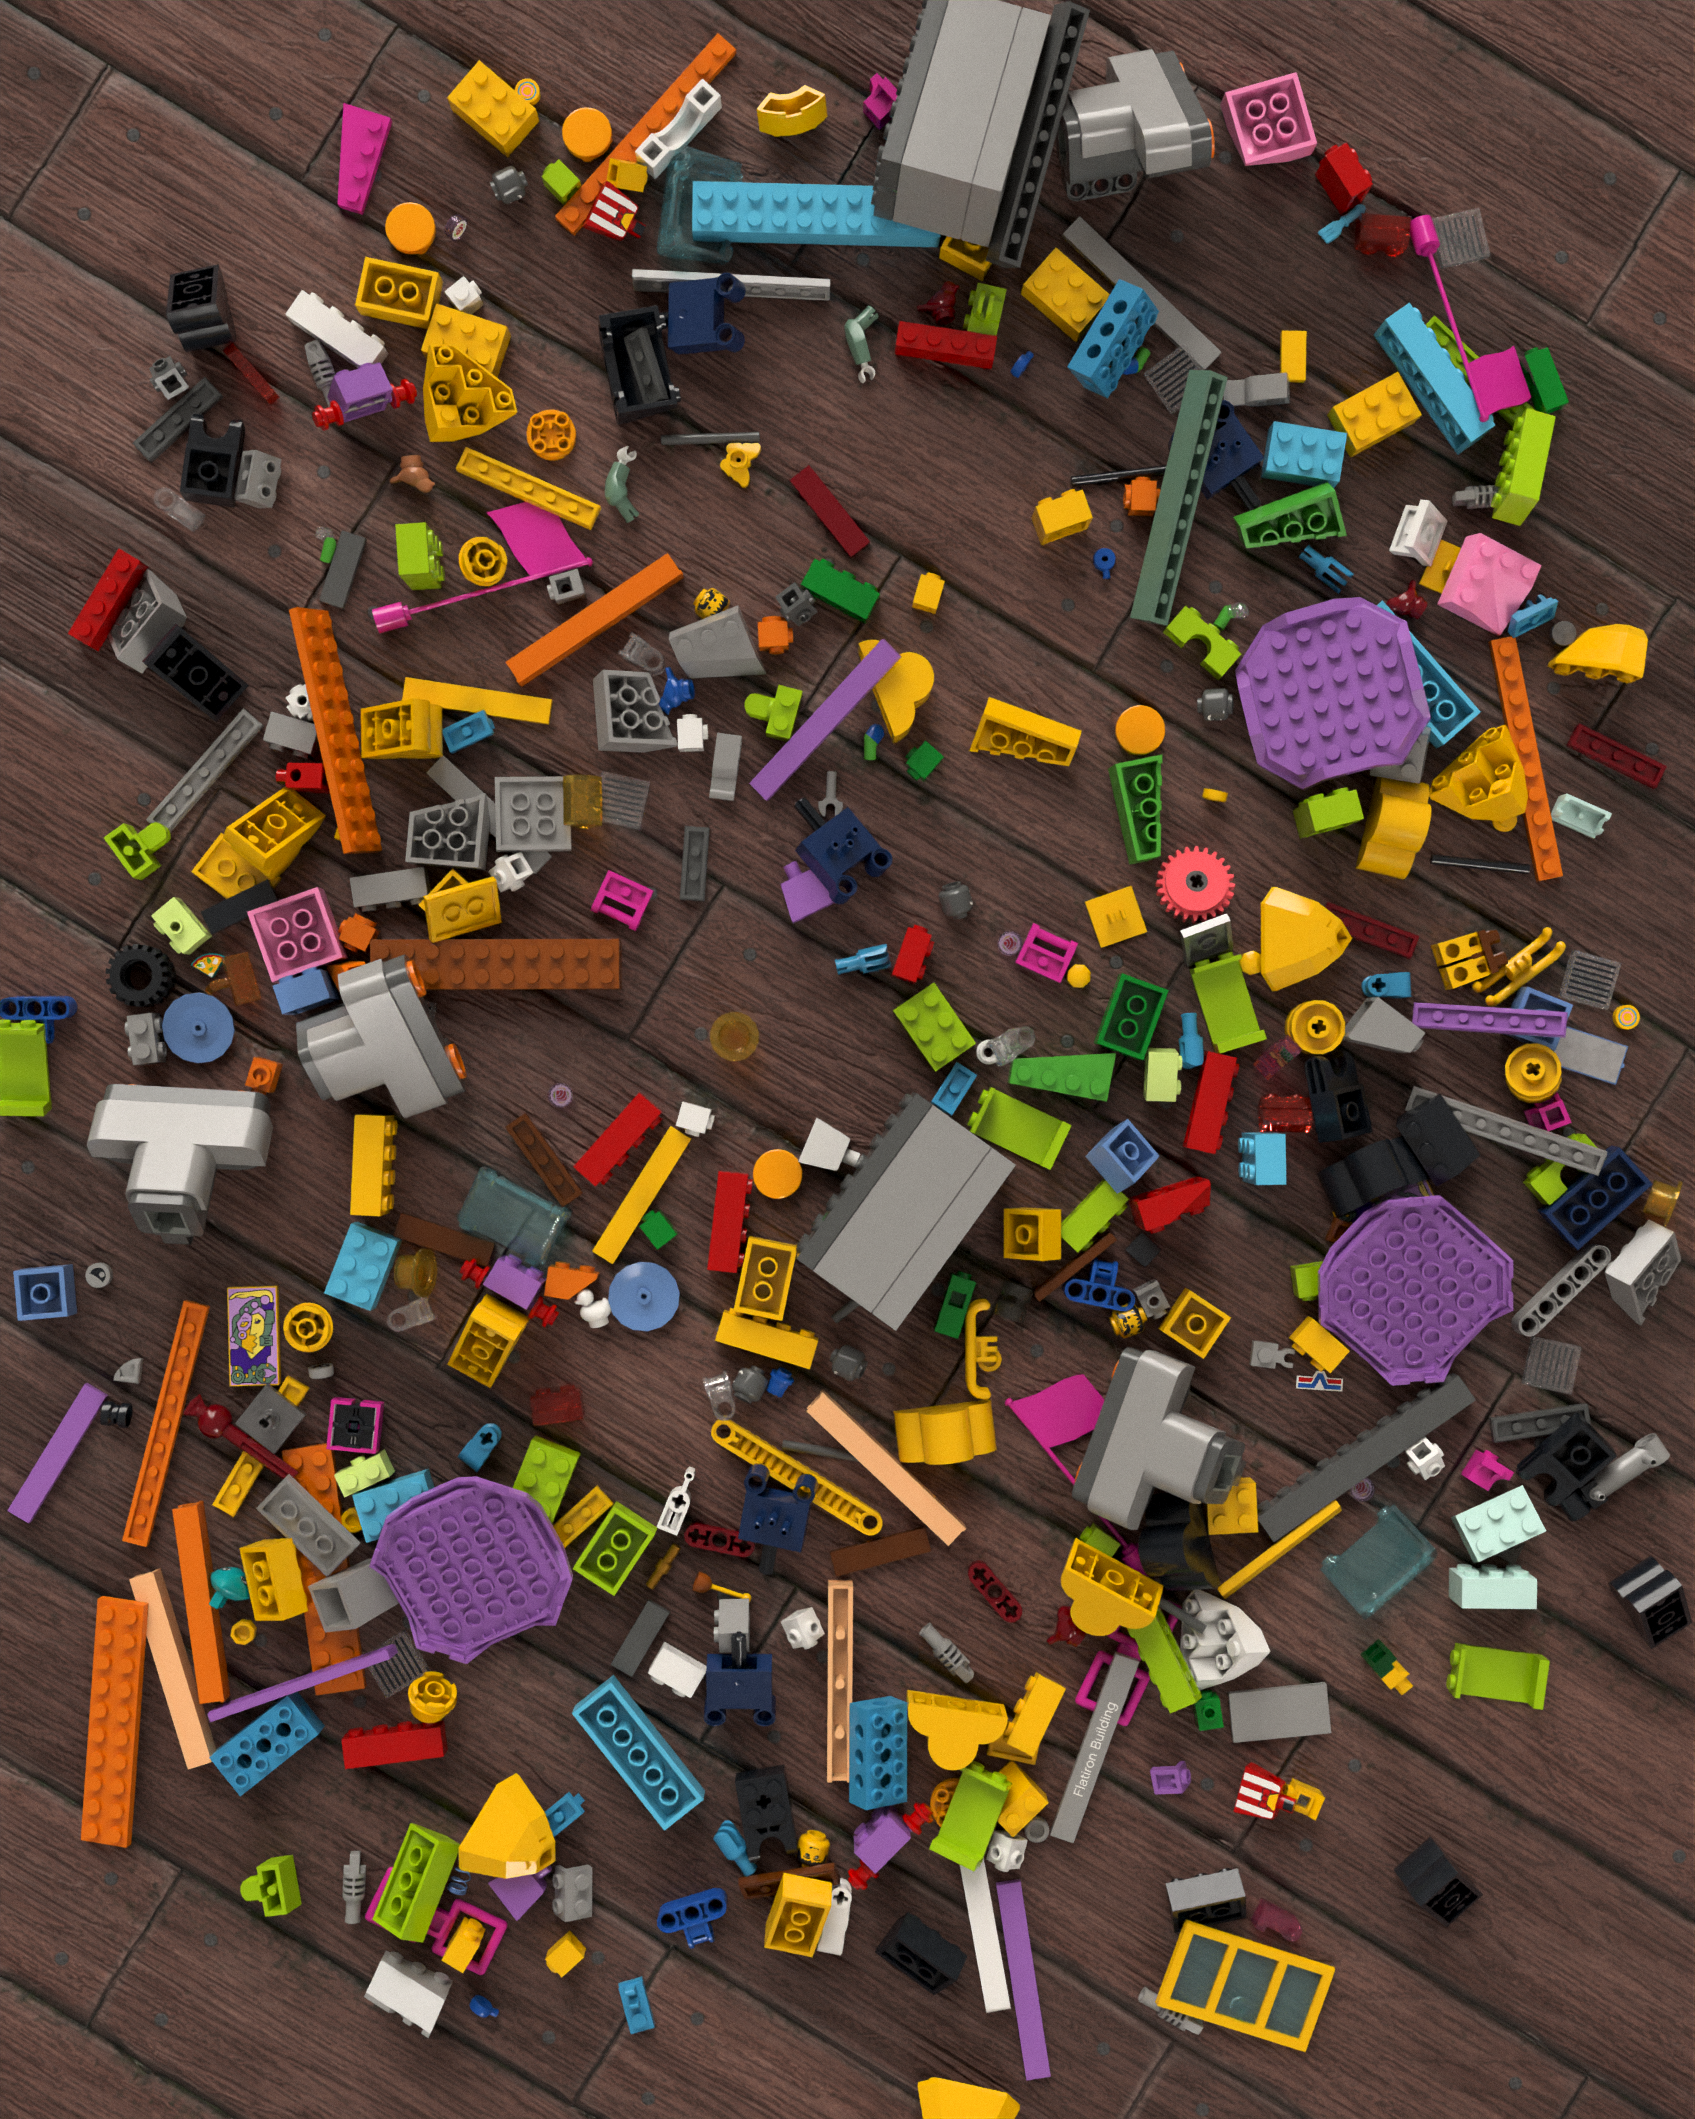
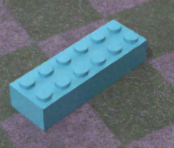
M1409 302L1384 320L1375 332L1374 337L1456 454L1459 455L1483 438L1495 426L1492 414L1489 415V419L1486 422L1479 420L1481 416L1472 389L1465 382L1464 374L1452 364L1450 354L1446 349L1440 347L1436 341L1437 338L1434 331L1426 327L1422 321V315L1417 308H1413Z
M1383 600L1376 605L1395 615ZM1410 632L1431 715V720L1426 726L1431 728L1429 741L1437 749L1448 742L1481 711Z
M614 1675L574 1706L573 1716L664 1831L704 1800V1788Z

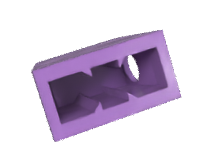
M796 861L783 867L789 880L782 883L781 888L793 924L834 904L829 897L828 890L811 869L802 873Z
M549 1865L536 1874L508 1879L491 1876L488 1884L517 1921L544 1893L547 1883L543 1877L550 1873L552 1868Z

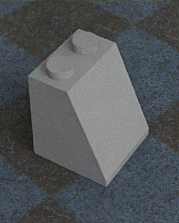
M1371 997L1365 999L1346 1024L1342 1040L1395 1053H1411L1420 1048L1424 1041L1421 1038L1425 1032L1379 997Z
M372 1558L308 1586L325 1633L356 1629L399 1603L386 1579L369 1567Z

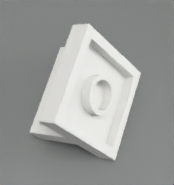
M1420 500L1418 506L1406 505L1389 551L1394 555L1414 557L1421 565L1431 567L1447 520L1429 500Z

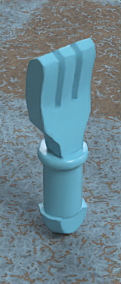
M1357 204L1351 211L1341 216L1340 220L1331 222L1321 229L1318 234L1329 244L1341 234L1344 226L1348 227L1351 222L1364 214L1365 205Z

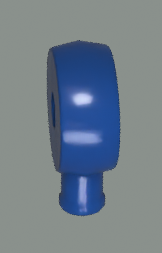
M1027 351L1025 355L1022 354L1010 371L1014 377L1019 378L1034 356L1033 353Z
M1101 548L1095 552L1093 564L1098 570L1102 571L1103 579H1110V570L1116 563V556L1112 550Z
M480 1995L474 1996L469 2004L470 2009L476 2015L486 2018L488 2015L497 2017L499 2013L498 2009L493 2008L492 2004Z

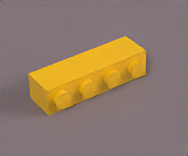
M731 1307L729 1311L724 1310L715 1341L810 1369L818 1344V1338L814 1337V1332L801 1329L800 1332L790 1330L791 1325L777 1322V1325L767 1323L768 1319L755 1315L753 1318L743 1315L744 1313L736 1312Z

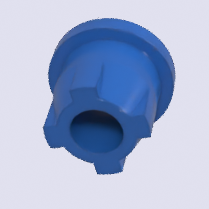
M779 1367L778 1369H772L767 1391L782 1398L788 1386L793 1384L794 1379L789 1370Z

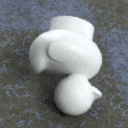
M582 1289L577 1294V1300L574 1301L575 1304L582 1305L580 1309L582 1319L589 1322L590 1328H599L608 1324V1316L611 1312L608 1300L603 1298L602 1300L593 1301L594 1295L592 1291Z

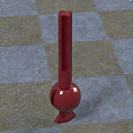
M199 1394L190 1401L183 1412V1415L196 1416L199 1419L198 1426L204 1436L211 1439L223 1436L280 1478L284 1479L290 1474L295 1479L299 1472L234 1426L232 1424L231 1412L225 1406L212 1404L207 1407Z

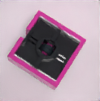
M333 1398L330 1407L326 1449L370 1454L378 1453L380 1451L384 1402L363 1400L358 1404L355 1403L356 1399Z

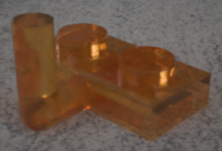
M248 952L223 957L221 960L227 978L212 981L205 988L206 993L211 995L217 990L230 987L235 1006L262 999Z

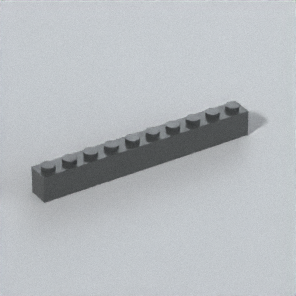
M1070 1L1054 5L985 260L1004 268H1020L1090 13L1089 9Z
M1448 1373L1444 1382H1438L1431 1388L1426 1387L1417 1393L1416 1399L1399 1405L1396 1413L1390 1417L1389 1415L1382 1417L1377 1421V1426L1370 1431L1369 1429L1362 1431L1357 1435V1440L1352 1444H1344L1338 1448L1335 1456L1330 1459L1325 1458L1317 1463L1315 1470L1310 1473L1305 1472L1296 1479L1297 1482L1292 1486L1281 1488L1276 1493L1277 1496L1271 1501L1265 1500L1257 1506L1258 1522L1273 1542L1277 1541L1466 1408L1476 1399L1460 1376Z

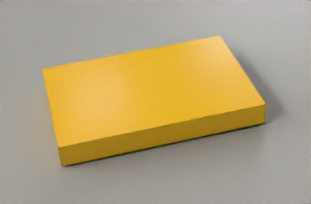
M223 833L217 837L191 871L226 899L267 879L270 880L273 888H275L282 879L279 876L275 879H269L230 847L231 844L223 838Z
M493 876L423 896L429 940L432 943L502 923L497 880Z

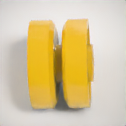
M1323 1000L1306 1001L1296 1005L1289 1012L1285 1021V1034L1288 1042L1295 1050L1304 1054H1325L1334 1050L1341 1043L1345 1034V1021L1342 1013L1335 1005ZM1312 1024L1317 1025L1316 1031L1315 1029H1312Z
M1538 1043L1525 1044L1516 1048L1507 1059L1505 1065L1506 1084L1510 1092L1517 1099L1527 1103H1542L1550 1099L1560 1087L1562 1082L1561 1062L1557 1054L1549 1047ZM1534 1071L1537 1072L1538 1075L1535 1076L1533 1073L1529 1075V1073Z

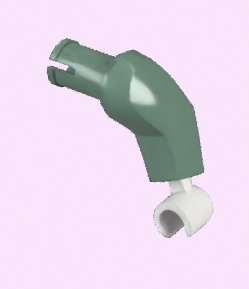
M867 306L855 319H848L844 326L845 337L855 364H860L862 368L858 374V378L862 383L866 381L864 372L869 373L871 380L875 376L874 368L868 365V361H871V356L865 338V330L879 317L878 313L873 315L876 310L871 306Z
M629 446L618 450L617 458L619 462H613L605 481L606 500L609 505L615 506L626 523L634 520L633 516L637 517L639 515V512L626 497L628 490L625 483L630 471L626 463L634 460L637 456L635 450L627 455Z

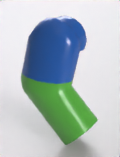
M1140 347L1136 356L1131 358V363L1124 370L1123 374L1128 375L1140 372L1151 352L1144 347Z
M871 725L864 735L865 760L876 759V746L884 737V728L881 725Z

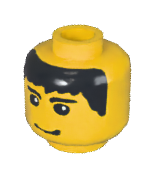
M808 1830L807 1833L800 1836L798 1855L795 1856L802 1863V1867L825 1864L830 1849V1842L826 1839L824 1833L817 1830Z

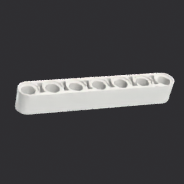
M983 1857L982 1863L977 1870L972 1871L960 1865L986 2013L1011 2009Z

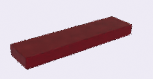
M810 465L790 479L792 486L850 558H853L870 544L868 538Z
M1580 723L1576 724L1566 747L1652 789L1657 788L1667 768L1666 765Z
M1326 902L1324 907L1342 920L1353 939L1406 959L1412 958L1419 939L1418 935Z

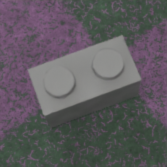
M271 712L263 738L265 742L270 744L269 748L284 752L285 748L293 750L294 756L308 759V755L316 757L319 742L315 724Z
M749 1598L719 1599V1610H714L715 1625H719L714 1627V1642H719V1653L732 1652L731 1637L733 1634H737V1631H741L742 1634L746 1635L747 1652H750Z

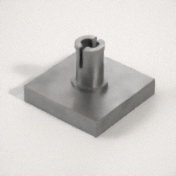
M1227 914L1205 922H1201L1199 918L1195 924H1192L1191 918H1189L1188 922L1191 927L1180 931L1183 956L1187 967L1194 965L1196 962L1233 950L1231 920Z
M266 1384L235 1424L275 1454L307 1413L270 1384Z

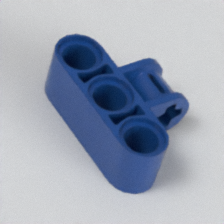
M14 996L0 1001V1016L2 1018L22 1021L35 1020L36 1023L45 1024L47 1044H51L54 1040V1020L72 1017L77 1012V1003L70 996ZM61 1001L65 1003L67 1008L65 1014H62L58 1008ZM11 1002L15 1003L17 1007L15 1014L9 1010ZM35 1002L40 1003L42 1007L40 1014L34 1011Z
M1095 1257L1091 1261L1088 1280L1070 1277L1062 1285L1064 1295L1069 1300L1118 1311H1128L1135 1304L1134 1294L1130 1290L1115 1286L1118 1270L1117 1261L1110 1263L1100 1261ZM1073 1283L1080 1284L1081 1290L1077 1295H1070L1068 1292L1069 1286ZM1097 1288L1104 1289L1105 1295L1101 1300H1094L1092 1297L1093 1291ZM1121 1293L1128 1294L1129 1300L1126 1307L1117 1304V1297Z
M712 1888L667 1902L659 1909L657 1926L664 1933H672L683 1929L690 1949L694 1948L696 1944L706 1941L712 1943L715 1941L711 1920L720 1918L725 1914L728 1900L727 1894L721 1888ZM718 1899L722 1902V1905L715 1907L710 1904V1901ZM693 1906L698 1909V1913L690 1914L686 1909ZM671 1914L675 1919L673 1921H666L663 1915Z

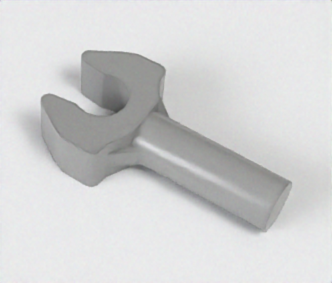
M827 771L826 797L823 801L818 802V809L822 817L826 816L827 805L831 804L835 807V816L843 810V802L838 801L836 798L837 772Z

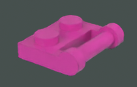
M608 870L591 907V911L597 914L599 912L629 925V929L636 931L654 891ZM607 896L635 909L634 916L604 904L605 897Z
M1033 923L1015 963L1061 983L1078 943L1072 940L1070 942L1040 929V925ZM1035 937L1065 950L1064 957L1033 944Z

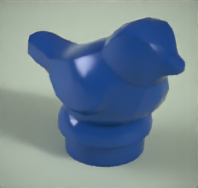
M666 667L667 682L663 696L660 698L659 706L666 715H669L670 710L680 706L682 701L688 702L689 699H694L695 689L691 679L686 680L682 678L678 680L674 676L671 667Z

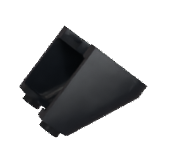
M658 306L599 315V337L617 425L677 408V402H681L679 387H674L670 379L662 339V329H666L664 314H659ZM641 327L647 328L669 397L668 400L647 404L643 402L624 342V337Z

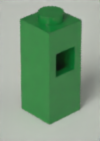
M1535 347L1526 351L1524 357L1519 362L1535 410L1550 414L1562 409L1569 401L1548 347L1541 350Z
M959 1270L957 1274L951 1273L933 1328L935 1332L959 1338L976 1281L971 1279V1274Z

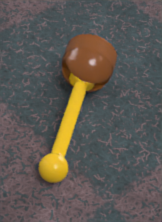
M699 1571L696 1575L692 1588L693 1591L705 1593L713 1589L740 1599L749 1598V1602L751 1601V1595L748 1593L741 1594L714 1585L711 1578L703 1572Z

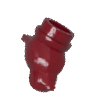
M951 281L945 282L940 291L926 304L917 306V311L933 313L932 316L937 325L951 323L955 319V309L953 308L956 304L955 294L960 286L955 285Z
M1412 579L1408 589L1397 597L1390 598L1386 605L1393 613L1399 616L1407 614L1410 618L1419 619L1425 611L1428 602L1423 600V597L1417 595L1415 589L1416 581Z
M1061 1606L1058 1609L1055 1632L1046 1641L1049 1645L1056 1641H1065L1068 1645L1077 1647L1083 1641L1086 1633L1074 1624L1070 1614L1071 1606Z

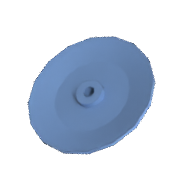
M200 992L185 994L173 1001L166 1010L162 1023L164 1040L171 1051L183 1060L194 1063L211 1062L222 1056L232 1044L235 1032L233 1017L226 1005L214 996Z
M637 1262L626 1266L615 1275L609 1287L608 1302L612 1314L622 1325L632 1330L650 1331L662 1327L672 1319L679 1306L680 1292L676 1279L666 1268L656 1263Z

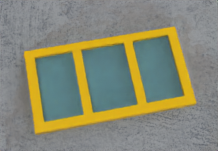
M1185 1920L1155 2003L1157 2006L1306 2052L1335 1968Z

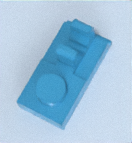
M1541 594L1537 596V604L1527 600L1525 609L1518 610L1511 615L1508 633L1515 638L1554 619L1558 601L1551 597L1546 599Z
M481 710L442 729V734L450 753H455L493 735L495 726L492 719L487 717L485 710Z
M956 1062L931 1103L943 1113L946 1112L952 1116L977 1075Z
M568 1792L545 1811L554 1837L585 1812L580 1806L585 1800L579 1793L573 1797Z
M643 1977L618 1983L630 2033L634 2034L655 2028V2021Z

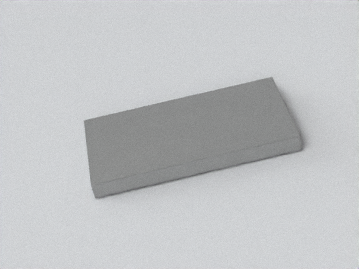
M290 1474L256 1508L286 1538H292L295 1547L326 1577L360 1544Z
M1325 1682L1227 1692L1233 1743L1331 1733L1327 1684Z

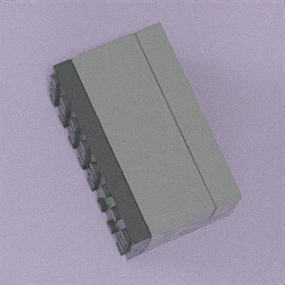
M923 0L922 14L919 13L915 28L917 31L912 36L910 43V54L905 59L903 78L898 83L897 98L892 103L890 117L893 120L891 124L887 123L883 139L886 140L885 146L880 145L877 155L876 177L871 204L875 205L873 216L891 221L893 219L894 222L959 240L961 238L963 241L989 248L1051 15L1024 7L1021 9L1022 7L999 0Z
M912 1092L911 1095L907 1093L898 1104L901 1107L896 1116L891 1113L883 1124L886 1130L882 1135L878 1133L869 1144L870 1152L867 1156L863 1153L859 1157L855 1165L857 1170L853 1175L849 1173L840 1184L841 1192L837 1196L834 1193L826 1203L827 1208L825 1210L827 1211L825 1214H818L811 1224L813 1227L811 1228L812 1232L810 1235L805 1233L796 1246L797 1260L866 1310L872 1312L873 1315L894 1330H897L1016 1166L915 1092Z

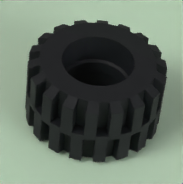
M133 944V946L127 945L122 947L123 951L118 950L115 952L116 958H110L108 963L111 964V968H106L105 974H110V978L106 979V984L111 985L112 988L109 991L111 994L117 995L116 999L118 1001L125 1002L124 1004L129 1006L151 1007L154 1004H160L163 1002V997H168L171 994L168 990L170 988L174 989L175 983H172V978H176V973L172 972V968L175 967L172 962L168 961L169 956L161 953L162 950L152 946ZM144 961L151 968L152 979L145 989L139 991L133 987L130 981V972L135 964Z

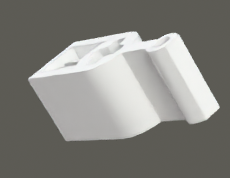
M689 1466L684 1475L683 1485L675 1487L670 1492L657 1528L676 1536L678 1535L691 1502V1493L687 1487L695 1476V1468ZM679 1494L683 1495L684 1501H682L680 1504H677L676 1498L679 1496ZM673 1511H674V1512H675V1515H674L673 1520H672V1522H671V1524H670L669 1521H670L671 1516H672Z

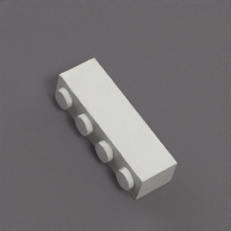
M303 290L299 293L285 314L291 323L316 340L321 341L323 345L357 368L365 363H383L388 355L384 347V341L374 334L371 337L363 332L365 329L354 320L351 323L343 318L344 314L337 308L332 306L329 309L323 305L324 301L315 293L311 292L309 295Z

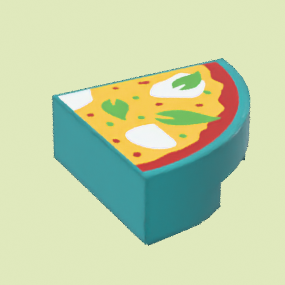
M208 953L195 959L191 966L214 978L227 957L221 954Z

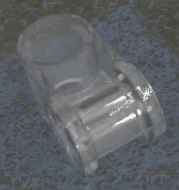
M631 632L629 641L623 650L618 651V655L645 672H649L652 676L662 674L666 668V662L662 654ZM651 658H659L660 663L657 667H648V661Z
M1028 1026L1011 1028L987 1042L986 1045L992 1049L997 1059V1066H1002L1013 1061L1019 1054L1032 1047L1035 1042V1033Z
M430 1296L421 1297L390 1312L387 1317L389 1328L399 1332L437 1319V1314L433 1313L429 1303ZM396 1313H402L405 1316L406 1322L403 1326H399L394 1322V1315Z
M727 1370L723 1371V1374L712 1378L703 1377L705 1390L710 1399L714 1415L722 1421L731 1419L736 1412L737 1406ZM722 1402L729 1403L732 1407L731 1413L728 1415L720 1413L718 1410L719 1404Z

